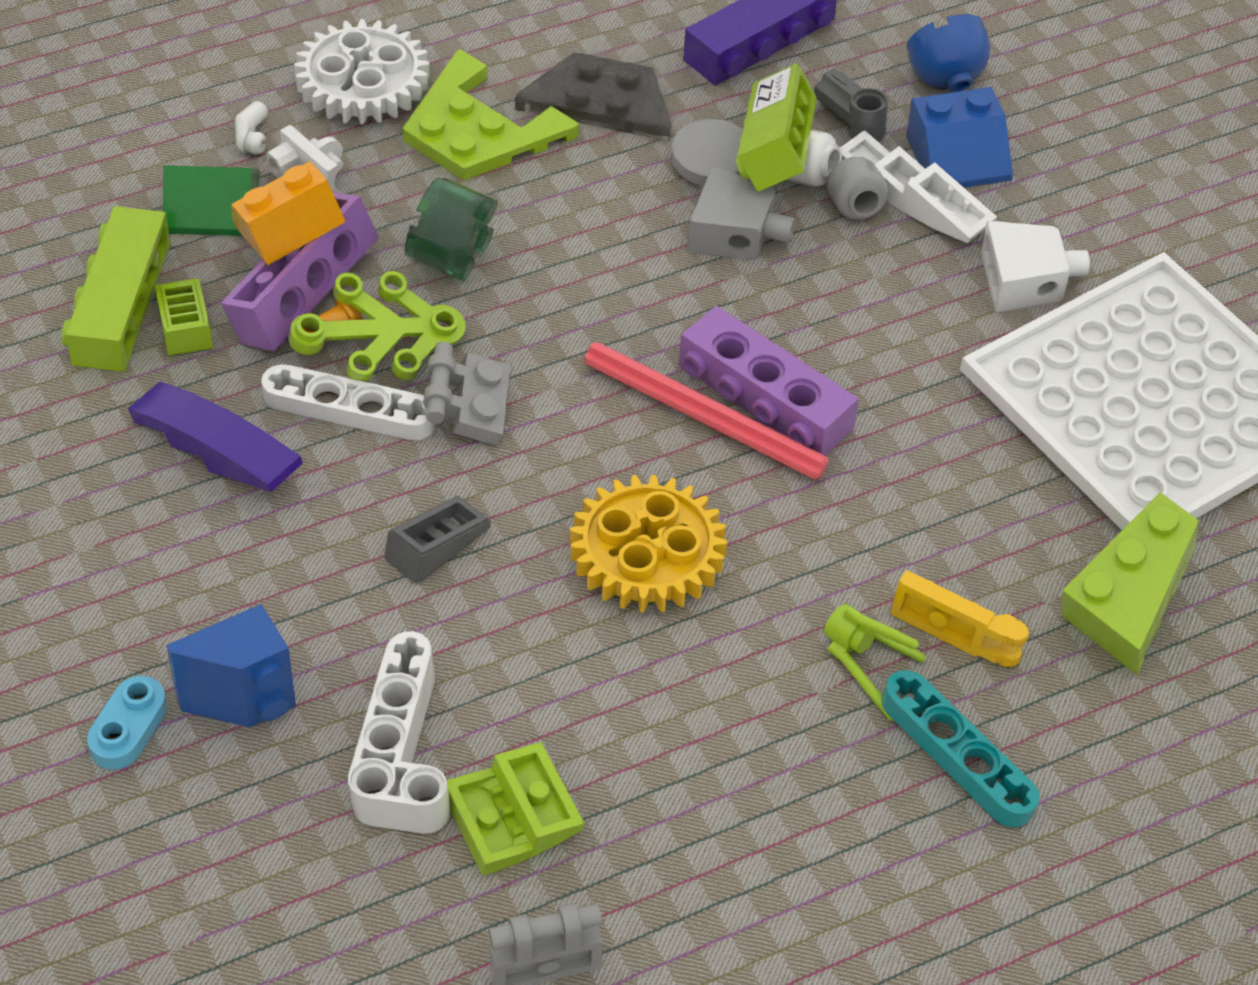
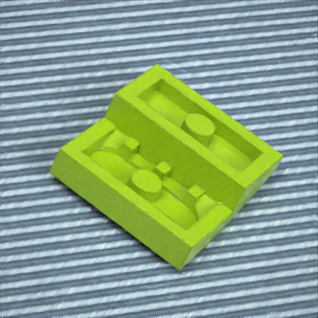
M542 742L494 755L491 768L447 780L450 811L482 876L532 858L583 830L585 823Z

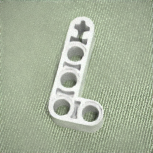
M414 631L395 635L386 646L349 770L348 785L354 814L362 823L375 827L427 834L439 831L447 824L450 818V802L447 780L444 774L438 768L412 763L435 683L431 644L423 634ZM385 747H393L387 750H380ZM373 790H381L380 792L375 794H367L368 792ZM422 798H433L432 800H429V801H424V802L418 801V800H420V799H422Z

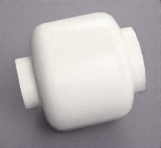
M811 130L805 170L803 173L787 180L814 187L826 184L829 173L835 165L842 161V152L836 144L834 137L827 132Z

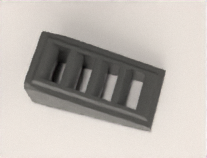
M457 495L389 530L385 548V559L412 582L416 583L429 576L489 529L491 520ZM453 517L459 523H461L462 526L459 527L450 519Z

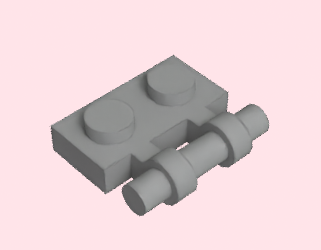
M447 342L437 343L434 354L429 357L427 373L431 377V382L424 392L423 404L427 409L426 419L430 423L440 424L444 421L445 416L454 418L453 433L497 446L504 431L510 365L469 352L466 353L461 364L456 363L455 358L452 356L453 346ZM449 384L458 387L457 395L452 394L451 389L448 388Z
M575 903L558 906L556 913L528 919L527 915L523 914L510 917L509 924L488 928L492 947L490 948V975L493 985H534L601 969L603 941L598 926L602 925V917L598 904L595 903L577 908Z

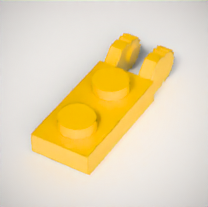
M908 570L905 571L898 582L890 611L892 616L975 657L980 656L993 663H999L1000 666L1005 668L1016 667L1017 663H1020L1023 654L1021 651L1024 643H1027L1030 634L1028 631L1029 627H1026V623H1022L1021 620L1017 621L1015 617L1009 614L995 615L994 612L977 603L969 601Z

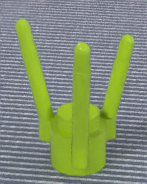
M842 604L831 614L824 627V635L832 641L827 651L844 664L887 719L893 721L882 706V694L849 653L856 651L858 654L865 652L871 646L874 639L917 662H924L926 656L916 650L919 646L916 639L863 615L849 604Z

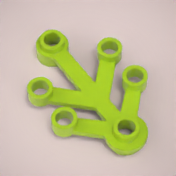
M388 271L381 276L378 294L387 302L398 303L414 316L412 318L399 317L362 290V281L357 275L342 273L336 278L333 289L334 297L343 304H350L370 319L322 321L319 316L306 313L293 320L288 336L291 347L303 355L318 353L323 348L326 340L376 338L364 351L354 352L347 364L346 371L351 379L367 382L373 377L376 366L403 337L421 336L411 349L399 350L395 354L392 363V372L397 378L412 380L418 375L421 364L435 349V345L439 342H447L452 346L457 344L464 335L466 324L461 313L455 308L447 305L431 306L406 288L407 280L399 272ZM386 284H395L399 287V289L391 290L386 286ZM349 285L353 287L355 291L347 292L343 290L341 286ZM437 322L446 323L449 325V327H443L439 325ZM302 328H311L316 332L308 333ZM408 361L414 367L405 368L399 362ZM363 363L369 369L362 371L357 369L354 364Z

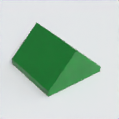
M163 165V212H166L169 234L243 236L232 220L231 204L242 199L248 191L258 187L259 169Z

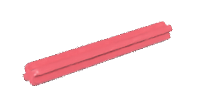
M592 343L585 355V363L592 368L812 479H820L827 468L829 461L827 456L807 448L803 444L601 343Z

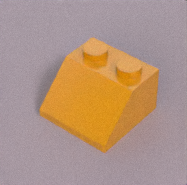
M311 161L288 169L282 177L263 187H257L248 191L242 199L231 204L232 220L235 227L267 266L346 222L328 180Z

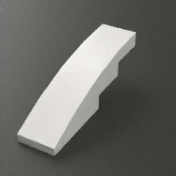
M865 130L840 147L842 160L850 157H864L875 164L887 182L889 192L888 203L937 231L969 243L986 229L987 221H996L997 219L995 214L935 162L925 169L900 146L889 152Z

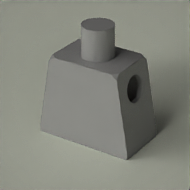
M712 166L690 219L687 252L754 260L759 257L766 238L790 243L795 226V218L774 213L776 191L773 187L757 192L750 179L745 180L741 175Z

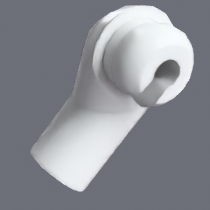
M259 101L252 102L235 117L236 146L246 155L248 152L253 155H259L266 146L261 144L262 141L266 140L265 135L261 132H256V127L268 116L266 106Z

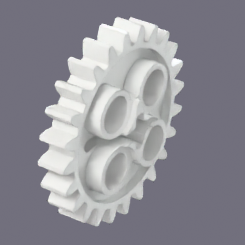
M364 19L359 21L358 27H352L348 21H344L343 29L341 30L329 25L328 35L315 32L314 42L304 41V51L297 52V63H294L297 91L302 92L303 102H313V111L315 112L326 108L328 119L333 118L338 113L342 114L343 123H347L352 116H358L360 124L366 122L367 116H373L379 123L382 122V114L386 112L394 118L398 117V107L410 111L412 109L411 100H422V91L428 90V79H430L427 50H421V41H411V32L409 31L398 35L397 25L395 24L386 30L382 29L380 20L375 22L372 27H367Z

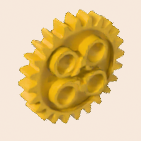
M632 475L631 486L625 487L619 480L615 479L613 480L612 493L598 487L596 489V501L585 498L583 500V512H575L574 527H570L571 561L576 562L577 576H587L588 590L602 586L603 601L609 600L616 594L620 596V608L624 609L631 600L638 601V608L643 613L647 609L649 602H655L660 612H665L666 600L670 599L682 608L685 605L686 593L694 598H701L702 585L713 587L715 573H722L727 540L725 539L726 525L719 523L720 511L718 509L708 510L709 498L707 496L694 500V487L692 485L687 486L682 491L676 490L675 478H671L665 486H661L658 484L656 475L650 477L648 484H641L639 478L636 475Z

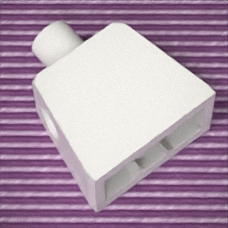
M987 221L981 254L995 312L1059 302L1064 298L1069 277L1088 275L1090 268L1088 251H1065L1059 229L1056 227Z

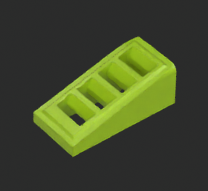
M199 278L154 285L168 356L213 349L211 329Z

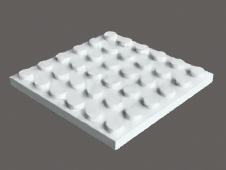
M1165 252L962 358L960 371L1121 530L1160 492L1193 517L1198 518L1258 483V335Z

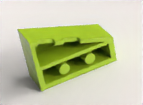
M1160 492L1062 590V617L1137 676L1144 663V657L1153 637L1156 636L1167 606L1171 598H1173L1196 548L1199 520Z

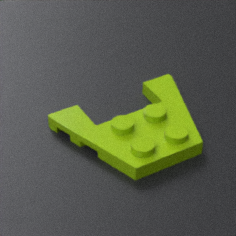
M461 49L453 55L402 128L403 141L463 181L512 163V156L528 150L533 154H537L547 150L549 142L560 138L568 142L579 136V123L552 106L525 126L520 127L472 97L467 92L487 79V65Z

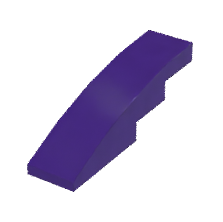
M161 381L127 408L134 423L164 432L171 447L202 457L209 472L272 492L303 464L300 455L262 429L213 402Z

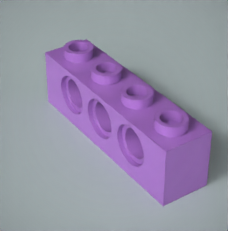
M333 192L346 221L345 223L268 266L261 260L221 302L242 345L275 351L287 340L293 320L300 315L312 313L317 304L334 288L336 278L342 273H347L376 242L379 237L360 196Z
M717 305L681 334L679 366L684 368L690 376L699 378L717 390L726 400L735 402L754 415L760 423L769 425L779 433L823 455H826L854 429L859 403L858 397Z

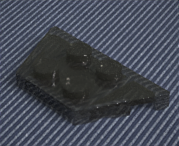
M573 52L519 91L515 97V110L540 115L552 106L578 123L670 141L672 124L653 67Z

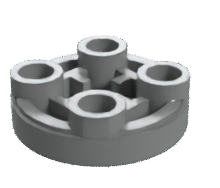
M701 119L685 125L676 133L672 142L671 164L673 168L685 179L698 184V189L701 192L712 166L741 175L736 164V156L739 151L743 127L722 119Z

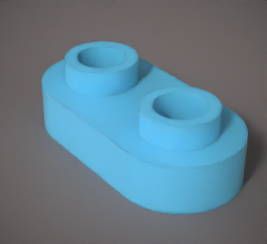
M135 676L126 679L116 688L87 735L90 755L98 766L117 770L125 768L137 760L167 710L165 692L157 680L148 676ZM137 696H145V697L142 698V699H138V700L133 699V698H135V697H137ZM111 734H120L116 739H106Z

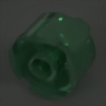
M444 177L436 178L424 193L416 211L422 214L417 227L410 224L405 242V255L421 264L465 282L474 266L475 258H473V255L477 250L485 252L491 242L494 228L487 225L495 214L498 201Z

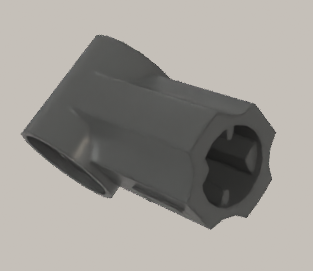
M835 68L823 73L821 80L814 88L817 100L849 124L848 131L852 139L865 130L876 141L880 142L886 134L888 110L886 94L878 89L860 87Z

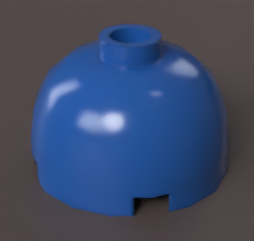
M971 14L946 17L948 25L935 29L934 22L927 24L915 32L907 41L906 47L910 63L916 75L928 86L949 89L952 92L965 90L973 84V80L979 77L988 65L991 49L989 35L982 19Z

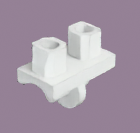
M291 125L281 129V144L266 153L269 171L277 178H280L288 169L311 161L328 180L332 192L340 193L335 187V177L344 165L340 159L343 153L342 144L333 137H325L321 140L313 138L309 141Z

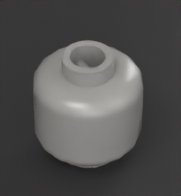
M850 157L842 160L834 166L828 176V195L840 213L851 220L871 218L881 211L887 202L889 192L886 180L875 164L864 157Z

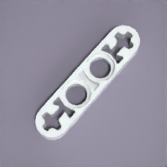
M276 365L266 370L262 375L261 384L264 401L275 410L415 441L429 437L436 428V424L430 423L426 419L427 409L423 404L424 395L292 365ZM326 391L336 393L339 396L337 400L330 403L318 402L315 397ZM370 401L380 403L383 406L381 410L375 413H365L359 407L363 403ZM415 414H418L415 420H409L412 419L415 416Z

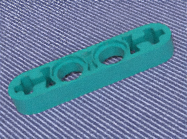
M900 670L893 673L887 680L881 699L886 713L997 822L1011 828L1028 824L1036 811L1040 799L1038 789L1034 783L927 679L919 673L910 670ZM899 692L904 696L911 693L915 696V698L913 699L907 696L901 699L900 697H898L897 694ZM933 722L945 723L951 727L955 736L949 739L936 737L929 730L928 725ZM979 757L987 762L990 772L986 774L974 773L967 768L964 759ZM998 778L1002 780L1001 784L998 781L996 782ZM1018 797L1023 803L1021 805L1015 802L1010 805L1005 801V798L1012 800Z

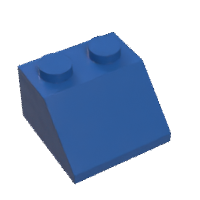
M992 87L912 98L906 137L920 165L926 169L935 162L964 188L1012 180L1013 171L1006 116Z
M262 604L166 645L177 704L183 712L252 727L263 721L275 720L285 714L287 710L296 707L289 648Z

